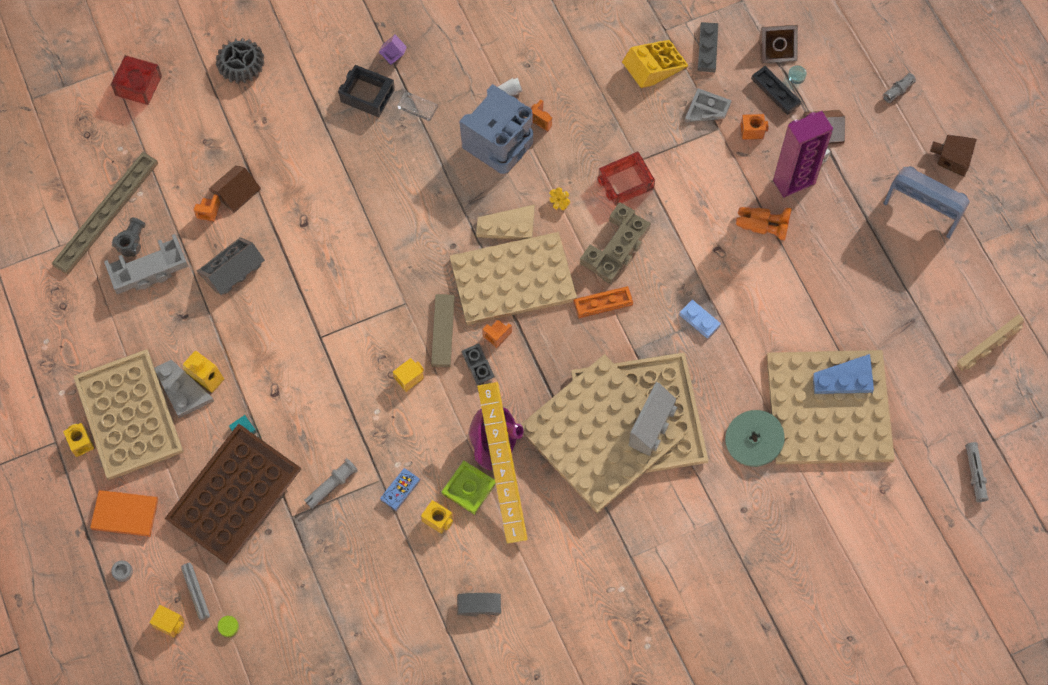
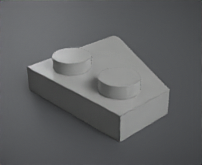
M698 88L685 121L725 119L732 100Z

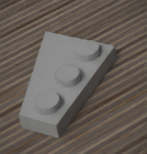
M172 359L154 368L179 418L214 401Z

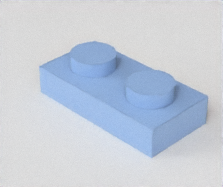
M691 300L679 313L684 320L707 339L721 325L719 321L694 300Z

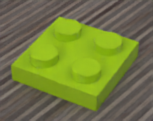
M463 460L441 493L475 515L496 483L493 478Z

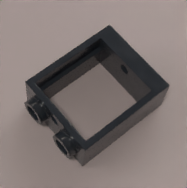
M354 65L353 69L347 73L345 83L339 87L340 101L380 117L395 90L394 80ZM359 79L381 88L373 103L350 95Z

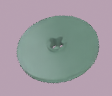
M750 410L732 420L727 428L725 441L730 455L737 462L750 467H759L772 462L778 457L784 446L785 434L781 423L775 416L761 410ZM756 434V436L758 437L757 442L753 441L752 435Z

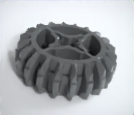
M243 37L240 41L235 38L234 42L228 40V45L222 44V49H218L216 66L225 80L229 79L231 83L235 80L237 84L240 81L246 83V80L252 81L253 76L258 77V72H262L264 54L256 42L252 43L250 39L245 41Z

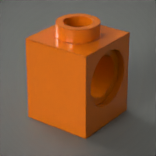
M764 114L742 115L740 123L742 140L764 139L765 132H768V121H765Z

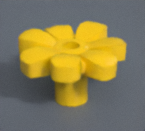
M558 187L556 190L552 189L549 192L551 195L549 200L551 203H554V209L560 208L565 210L570 205L569 193L567 191L562 192V188Z

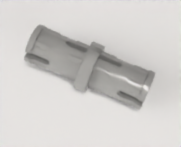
M908 73L899 82L896 81L888 91L883 93L882 96H885L883 99L887 103H891L897 96L903 95L906 89L916 82L915 76Z

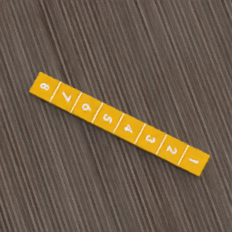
M494 382L478 385L506 542L526 541L528 538L499 384Z

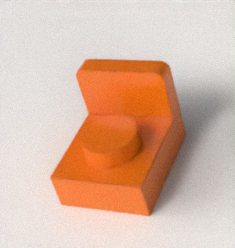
M539 100L537 104H533L531 107L533 123L548 132L552 127V117L549 113L543 111L544 101Z

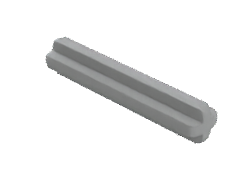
M186 563L181 566L198 618L205 620L210 617L193 566L191 563Z

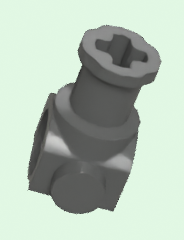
M132 217L129 220L130 224L127 230L118 233L112 240V247H115L125 257H135L140 252L139 234L142 228L146 226L140 219Z

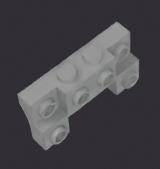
M173 234V239L165 243L159 240L160 251L129 263L125 262L122 255L118 256L120 260L109 264L108 260L104 261L116 294L135 288L136 291L146 289L152 284L166 281L172 277L171 273L189 267L176 235Z

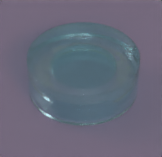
M793 66L789 70L788 79L794 84H801L805 81L807 72L802 66Z

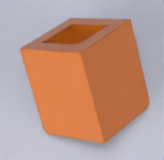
M214 194L213 199L203 198L201 204H195L194 213L196 218L215 222L221 204L219 196Z
M499 320L492 326L487 324L482 329L483 337L496 348L512 333V325L508 323L505 326Z

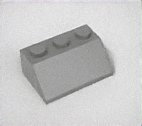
M658 382L655 383L630 432L628 445L649 456L653 450L657 451L661 442L659 437L661 433H666L669 426L667 421L669 417H674L677 410L675 406L676 398Z

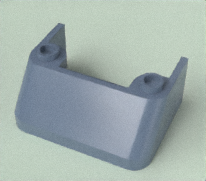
M909 166L903 167L896 175L883 204L887 206L896 190L955 220L947 235V238L950 239L970 201L964 193H959Z

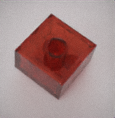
M125 55L111 82V87L115 96L149 105L162 78V74L158 64Z

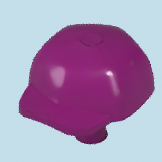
M503 407L512 453L516 440L523 437L524 429L521 424H516L510 411ZM480 409L471 421L468 435L475 449L474 456L477 463L483 468L493 471L482 409Z

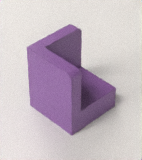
M394 34L381 46L379 53L392 65L404 55L407 47Z

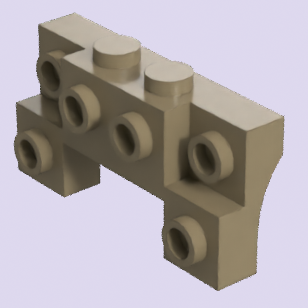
M621 202L618 203L609 218V221L619 226V229L606 248L601 251L589 245L580 258L581 265L590 269L611 285L623 267L630 264L633 258L632 254L640 249L641 241L651 226L650 222L635 215V210Z

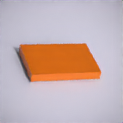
M99 490L90 528L96 531L151 537L159 499L154 496Z

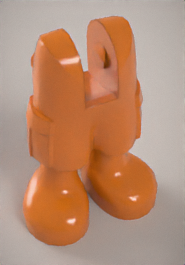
M739 207L738 215L741 217L736 219V225L758 234L765 235L769 232L776 235L780 240L785 241L792 208H785L781 214H770V209ZM768 222L778 224L779 226L769 225Z

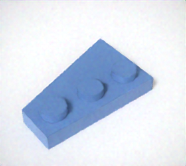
M870 354L813 373L814 394L873 393L874 386Z

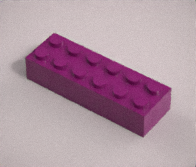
M823 111L812 112L801 120H793L787 126L773 177V182L783 198L816 184L833 132V127Z

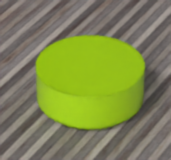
M224 616L219 620L218 631L222 636L233 637L237 634L239 623L233 616Z

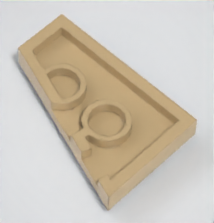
M535 205L478 217L476 237L510 240L532 238Z

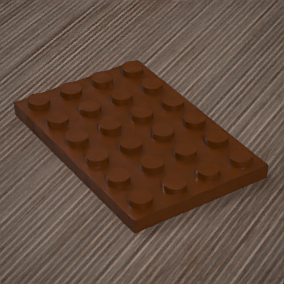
M238 423L164 519L226 565H229L301 471V468Z

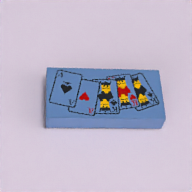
M404 468L380 497V500L397 511L418 485L420 478Z

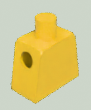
M194 351L183 363L184 372L210 393H213L225 380L217 366L197 351Z

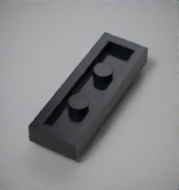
M766 66L752 75L751 79L787 115L801 105L802 101Z

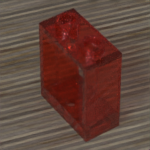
M638 151L599 168L597 176L599 185L601 187L604 186L606 196L609 201L613 202L614 206H617L619 202L624 203L649 192L655 186V179ZM633 167L642 184L616 194L608 177Z

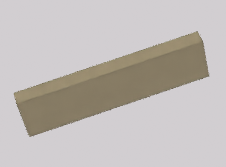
M435 295L432 367H451L454 295Z

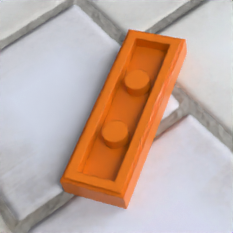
M628 286L573 300L578 319L633 305Z

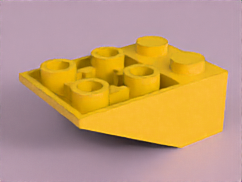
M670 40L631 47L622 60V63L640 88L653 86L689 66Z

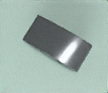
M480 344L461 351L477 385L495 378Z
M458 594L457 615L477 617L479 614L499 616L501 614V594Z

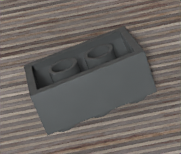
M239 237L198 269L197 273L216 293L222 295L228 293L234 284L246 279L248 273L260 268L261 263L265 259L252 242Z

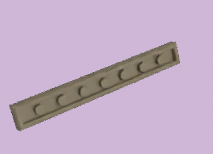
M142 152L55 258L52 265L68 275L158 165V161Z

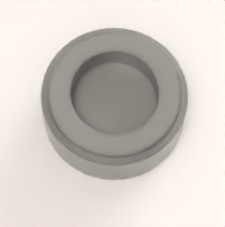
M121 560L112 566L111 573L117 581L125 582L131 578L133 568L127 561Z

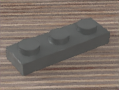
M701 22L698 71L716 72L718 23Z

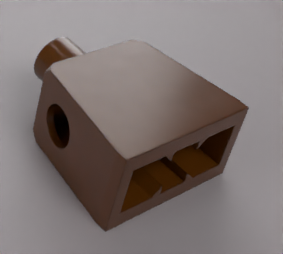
M947 135L943 144L933 141L930 152L940 155L937 163L939 166L965 177L977 139Z

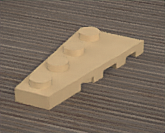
M1018 314L957 361V367L961 371L971 369L977 364V360L987 357L994 348L1001 346L1011 336L1017 334L1023 328L1024 319Z

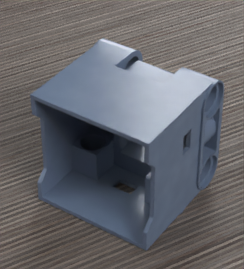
M493 84L487 89V97L474 112L464 115L459 121L462 148L501 174L508 173L533 144V130L530 128L533 123L531 108Z

